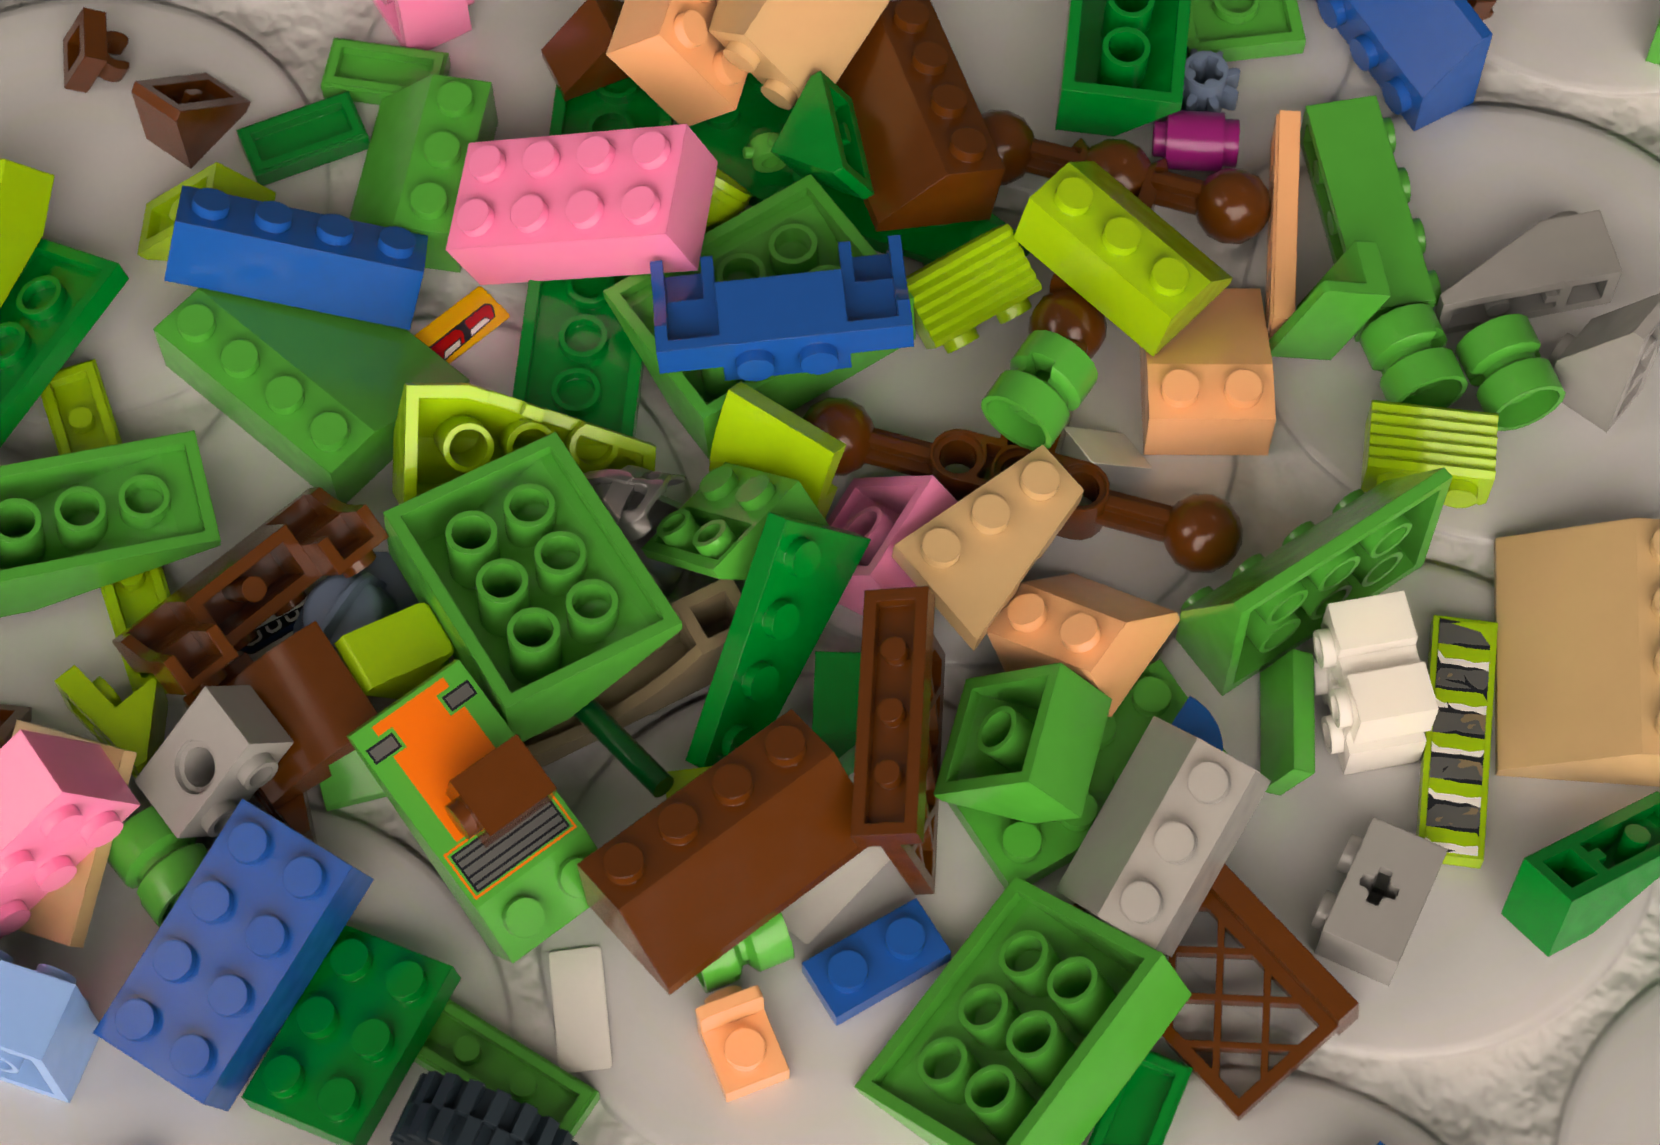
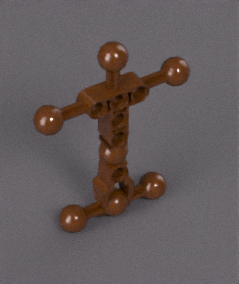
M989 110L981 114L1005 167L1001 185H1008L1021 179L1025 173L1051 179L1068 162L1095 161L1153 211L1155 205L1196 215L1197 222L1205 234L1224 244H1242L1257 237L1271 216V200L1268 189L1259 176L1244 169L1224 168L1209 175L1203 181L1169 172L1166 158L1151 163L1140 146L1125 139H1106L1089 147L1080 138L1071 148L1035 139L1034 133L1026 120L1009 110ZM1053 274L1050 281L1049 294L1042 297L1030 315L1028 331L1029 334L1034 330H1047L1060 334L1080 347L1091 359L1106 338L1107 322L1105 316L1059 276ZM828 397L811 405L803 416V419L846 444L834 476H846L862 468L864 464L911 476L933 475L957 501H960L1032 452V450L1013 443L1002 434L1000 438L970 430L952 429L943 432L931 443L874 427L872 419L863 406L848 398ZM1069 411V412H1070V417H1069V422L1067 423L1066 427H1069V424H1070V421H1071V418H1072V415H1073V412H1074V411ZM1065 429L1062 430L1048 449L1084 489L1083 497L1090 499L1092 502L1089 505L1077 506L1057 536L1071 540H1084L1092 538L1100 532L1102 527H1107L1164 542L1165 548L1175 564L1192 573H1212L1228 565L1242 545L1243 528L1239 516L1228 501L1214 494L1194 493L1171 506L1110 490L1107 475L1099 466L1088 461L1060 454L1067 434ZM952 464H962L970 470L964 473H952L946 470L945 467Z

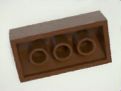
M931 0L889 1L836 83L853 101L874 190V195L863 201L876 232L989 220L1005 167Z
M790 709L580 861L577 867L587 904L661 987L671 995L867 848L857 847L850 837L853 783L834 751Z

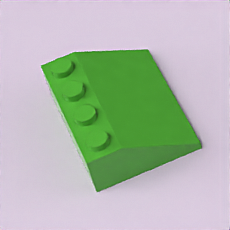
M811 174L705 233L701 257L713 256L716 282L840 269L838 242H851L852 257L878 254ZM699 262L698 271L664 273L665 277L700 274L701 263ZM651 274L630 275L603 291L605 300L673 413L709 460L716 426L728 389L739 382H743L792 412L900 349L851 353L852 368L834 369L829 373L820 375L805 372L771 376L762 381H746L743 379L725 381L723 367L660 374L655 345ZM908 291V293H909V298H910L911 313H912V320H913V333H914V340H915V339H916V332H915L914 297H913L912 294Z
M198 288L153 328L165 364L169 369L310 485L322 488L329 495L346 504L393 460V431L404 383H470L466 376L406 329Z
M556 432L383 512L385 529L389 536L387 538L389 554L418 601L428 604L454 647L452 654L454 659L460 660L515 735L517 734L522 742L571 718L682 630V621Z
M1443 467L1385 480L1366 493L1362 489L1351 492L1335 506L1332 515L1316 525L1312 521L1301 524L1285 538L1282 547L1266 557L1262 554L1251 556L1237 567L1232 574V579L1215 590L1207 586L1191 595L1181 607L1180 621L1175 639L1220 695H1225L1292 649L1311 639L1314 630L1321 629L1327 604L1378 595L1423 566L1453 478L1452 475Z
M1015 876L854 1087L859 1093L930 1145H1081L1192 994L1163 953Z

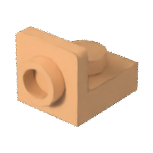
M738 985L722 988L709 995L704 1001L705 1005L695 1009L697 1030L726 1102L790 1078L789 1067L765 1012L764 998L758 985L744 990Z

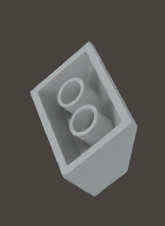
M1154 716L1063 875L1056 891L1140 942L1172 957L1271 781L1254 768L1200 738Z

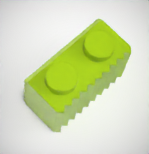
M1008 223L990 229L906 276L908 291L914 297L915 329L926 349H935L943 345L947 354L980 337L975 326L995 315L999 323L1003 324L1033 307L1028 297L1042 290V285L1037 279L1035 271L1031 268L1030 261L1025 257L1024 250L1020 247L1019 242L1013 238V230Z
M1372 400L1365 423L1361 489L1364 492H1368L1385 480L1445 467L1453 478L1444 505L1452 508H1467L1475 504H1486L1496 474L1499 415L1497 413Z

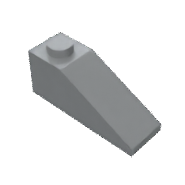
M1595 210L1579 214L1575 211H1564L1551 216L1547 220H1541L1440 294L1435 314L1444 333L1449 334L1474 329L1493 318L1507 314L1519 313L1528 318L1610 303L1622 274V269L1601 211Z
M1660 293L1591 319L1577 337L1567 333L1558 342L1548 358L1566 393L1562 403L1606 433L1642 391L1660 348Z

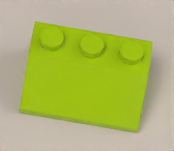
M1095 161L1068 162L1030 196L1013 237L1153 357L1210 304L1233 279V277Z

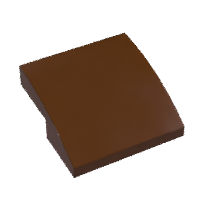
M316 620L266 652L226 685H250L294 741L277 763L278 771L268 783L260 787L274 810L330 778L332 775L329 765L355 750L346 735L378 714Z

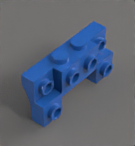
M901 235L888 236L889 253L852 257L851 242H838L840 269L716 282L713 256L700 257V274L665 277L662 260L650 261L654 333L659 373L723 367L725 381L740 379L762 381L777 375L805 372L820 375L829 373L834 369L852 368L851 353L914 347L913 320Z

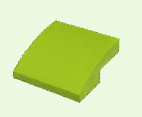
M739 382L728 389L711 448L709 472L727 462L799 480L822 516L826 519L838 489L837 486L832 484V480L846 444L743 382Z

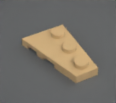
M1041 445L896 543L893 548L892 558L917 586L930 587L935 596V607L971 649L975 651L996 616L1003 607L1007 606L1017 592L1021 581L1036 560L1042 557L1081 502L1084 489L1044 445Z

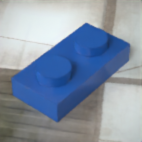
M917 898L802 962V973L835 1025L838 1026L951 961V950Z

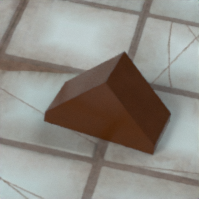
M586 0L541 49L542 57L565 101L629 77L606 55L624 2L618 0Z
M208 73L135 81L131 90L146 139L190 169L247 112L250 101Z

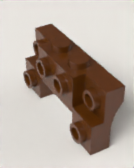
M320 487L309 488L116 637L112 643L134 672L153 673L168 694L188 696L193 693L195 697H198L205 686H217L227 677L228 673L223 667L239 656L237 652L257 636L258 633L255 629L272 615L279 617L300 604L307 596L304 590L320 577L340 576L343 574L345 578H349L364 570L377 558L373 549L389 536L366 504H346L329 495Z

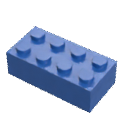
M242 798L93 1033L200 1103L229 1111L374 879Z

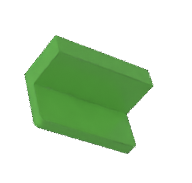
M1355 241L1296 306L1297 310L1270 338L1269 343L1272 357L1331 360L1391 297L1377 242Z

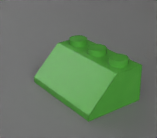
M432 74L382 99L349 219L383 227H401L412 233L428 236L425 268L461 273L462 266L446 251V245L468 144L471 142L494 141L498 118L492 82Z

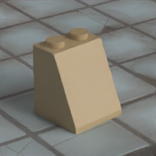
M718 0L708 31L725 47L723 55L730 63L745 72L751 73L763 85L761 92L770 102L780 108L790 110L798 101L810 76L822 71L835 84L837 83L890 0Z

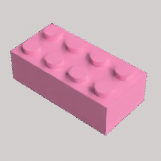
M687 124L471 142L468 144L446 251L480 285L529 282V280L551 281L651 274L650 261L658 260L663 262L664 273L698 271L718 161Z
M20 729L0 749V939L25 925L31 916L30 910L48 892L55 891L71 881L77 872L76 866L94 848L112 841L122 831V822L140 806V803L99 744Z

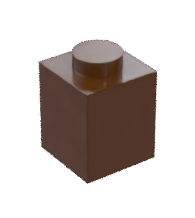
M516 734L449 782L446 794L451 802L445 805V810L454 825L466 839L469 840L474 835H477L483 845L488 847L551 802L557 788Z

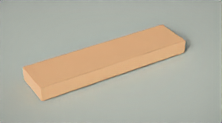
M1280 110L1279 114H1276L1270 143L1269 196L1271 200V216L1268 219L1265 319L1269 340L1295 312L1301 111Z

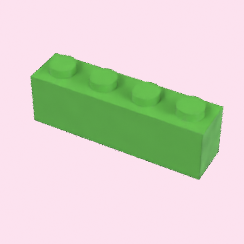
M1377 96L1306 106L1300 131V145L1333 264L1339 260L1355 241L1377 242L1391 297L1354 335L1355 342H1359L1361 333L1371 322L1395 308L1420 303L1430 305L1432 308L1437 306L1441 294L1440 282L1434 269L1427 270L1423 257L1426 249L1424 227L1420 218L1412 219L1408 206L1411 198L1409 176L1405 167L1397 168L1393 154L1396 150L1394 125L1390 117H1382Z

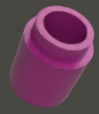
M1181 110L1168 115L1165 121H1154L1152 157L1166 158L1168 170L1217 172L1222 167L1236 168L1239 152L1240 120L1225 119V112Z

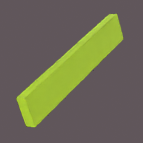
M92 359L60 369L41 394L59 455L122 444L123 442L96 360ZM162 566L101 587L115 637H118L171 596ZM122 656L133 693L151 678L155 677L153 673L134 672Z

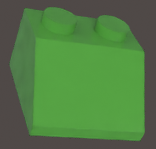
M1061 662L966 679L933 795L944 802L1031 824L1081 818L1112 699Z

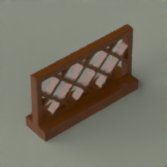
M929 586L864 591L850 834L857 847L881 846L915 895L935 894L939 799L933 794L941 764L946 655L934 635L935 596Z
M1224 864L1198 912H1208L1218 923L1217 947L1178 945L1172 957L1164 954V956L1169 957L1168 961L1175 971L1177 968V957L1216 959L1215 994L1191 993V997L1185 1003L1215 1005L1213 1041L1183 1039L1174 1029V1020L1162 1034L1161 1038L1187 1066L1193 1068L1194 1074L1233 1116L1240 1121L1336 1033L1340 1035L1359 1017V1003L1234 872ZM1077 903L1072 905L1087 914L1091 913ZM1227 932L1241 948L1225 947V933ZM1224 959L1253 960L1264 971L1263 996L1223 994ZM1272 981L1288 997L1271 996ZM1223 1006L1263 1007L1262 1043L1221 1041ZM1271 1008L1300 1009L1317 1027L1298 1045L1269 1043ZM1195 1051L1213 1052L1212 1069ZM1221 1053L1261 1054L1260 1079L1240 1098L1220 1078ZM1269 1055H1285L1281 1061L1269 1070Z

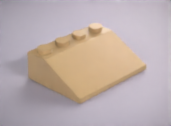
M1629 518L1496 538L1494 541V622L1498 623L1495 666V776L1660 787V519Z

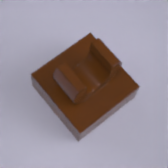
M83 7L64 37L65 89L87 93L98 76L106 81L119 82L128 71L129 62L114 59L108 54L120 56L129 42L126 35L117 31H107L106 12Z

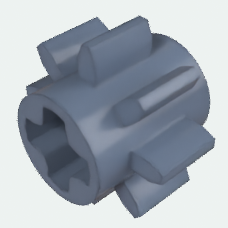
M1195 48L1191 49L1190 56L1187 58L1185 65L1181 110L1221 112L1222 108L1235 111L1239 95L1236 88H1238L1240 69H1228V64L1223 58V52L1221 51L1217 53L1211 51L1198 52Z

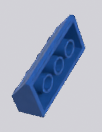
M1315 0L1318 4L1320 15L1327 26L1332 29L1336 28L1348 43L1356 65L1362 71H1369L1381 87L1384 100L1389 109L1397 115L1401 114L1414 132L1474 102L1493 34L1467 0Z

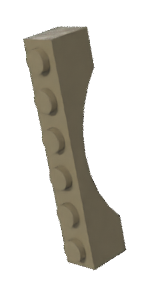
M720 579L672 602L670 605L682 621V630L595 698L623 728L711 685L741 596V592L733 580ZM573 715L568 720L523 743L543 768L598 741V739Z

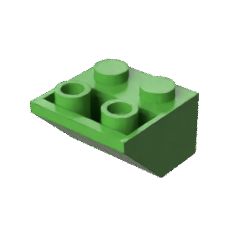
M725 462L721 467L710 471L702 479L699 490L679 510L670 513L659 523L657 533L641 549L647 558L713 578L746 580L769 512L827 526L829 524L799 480Z

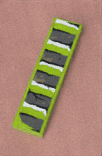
M1433 615L1430 624L1427 670L1439 710L1431 731L1424 732L1427 742L1421 755L1416 835L1448 849L1442 864L1480 869L1484 862L1498 623Z

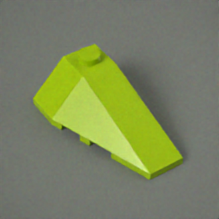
M404 383L393 431L392 493L398 503L401 504L554 432L558 434L583 474L594 470L622 469L627 465L639 466L655 472L656 446L653 443L471 383Z

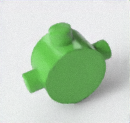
M767 132L759 134L750 141L749 147L743 148V158L752 159L755 170L771 173L779 171L786 166L784 162L771 152L779 133Z

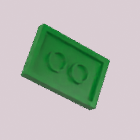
M345 925L292 1009L241 1098L254 1110L335 1144L367 1145L461 977L451 965Z

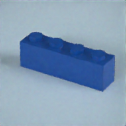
M182 185L164 281L410 330L424 275L428 236L412 233L401 227H383L358 222L339 214H320L291 208L276 201L262 202L228 195L214 188L199 189Z

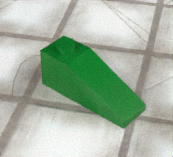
M1656 791L1525 857L1501 914L1547 957L1593 934L1660 877V793Z

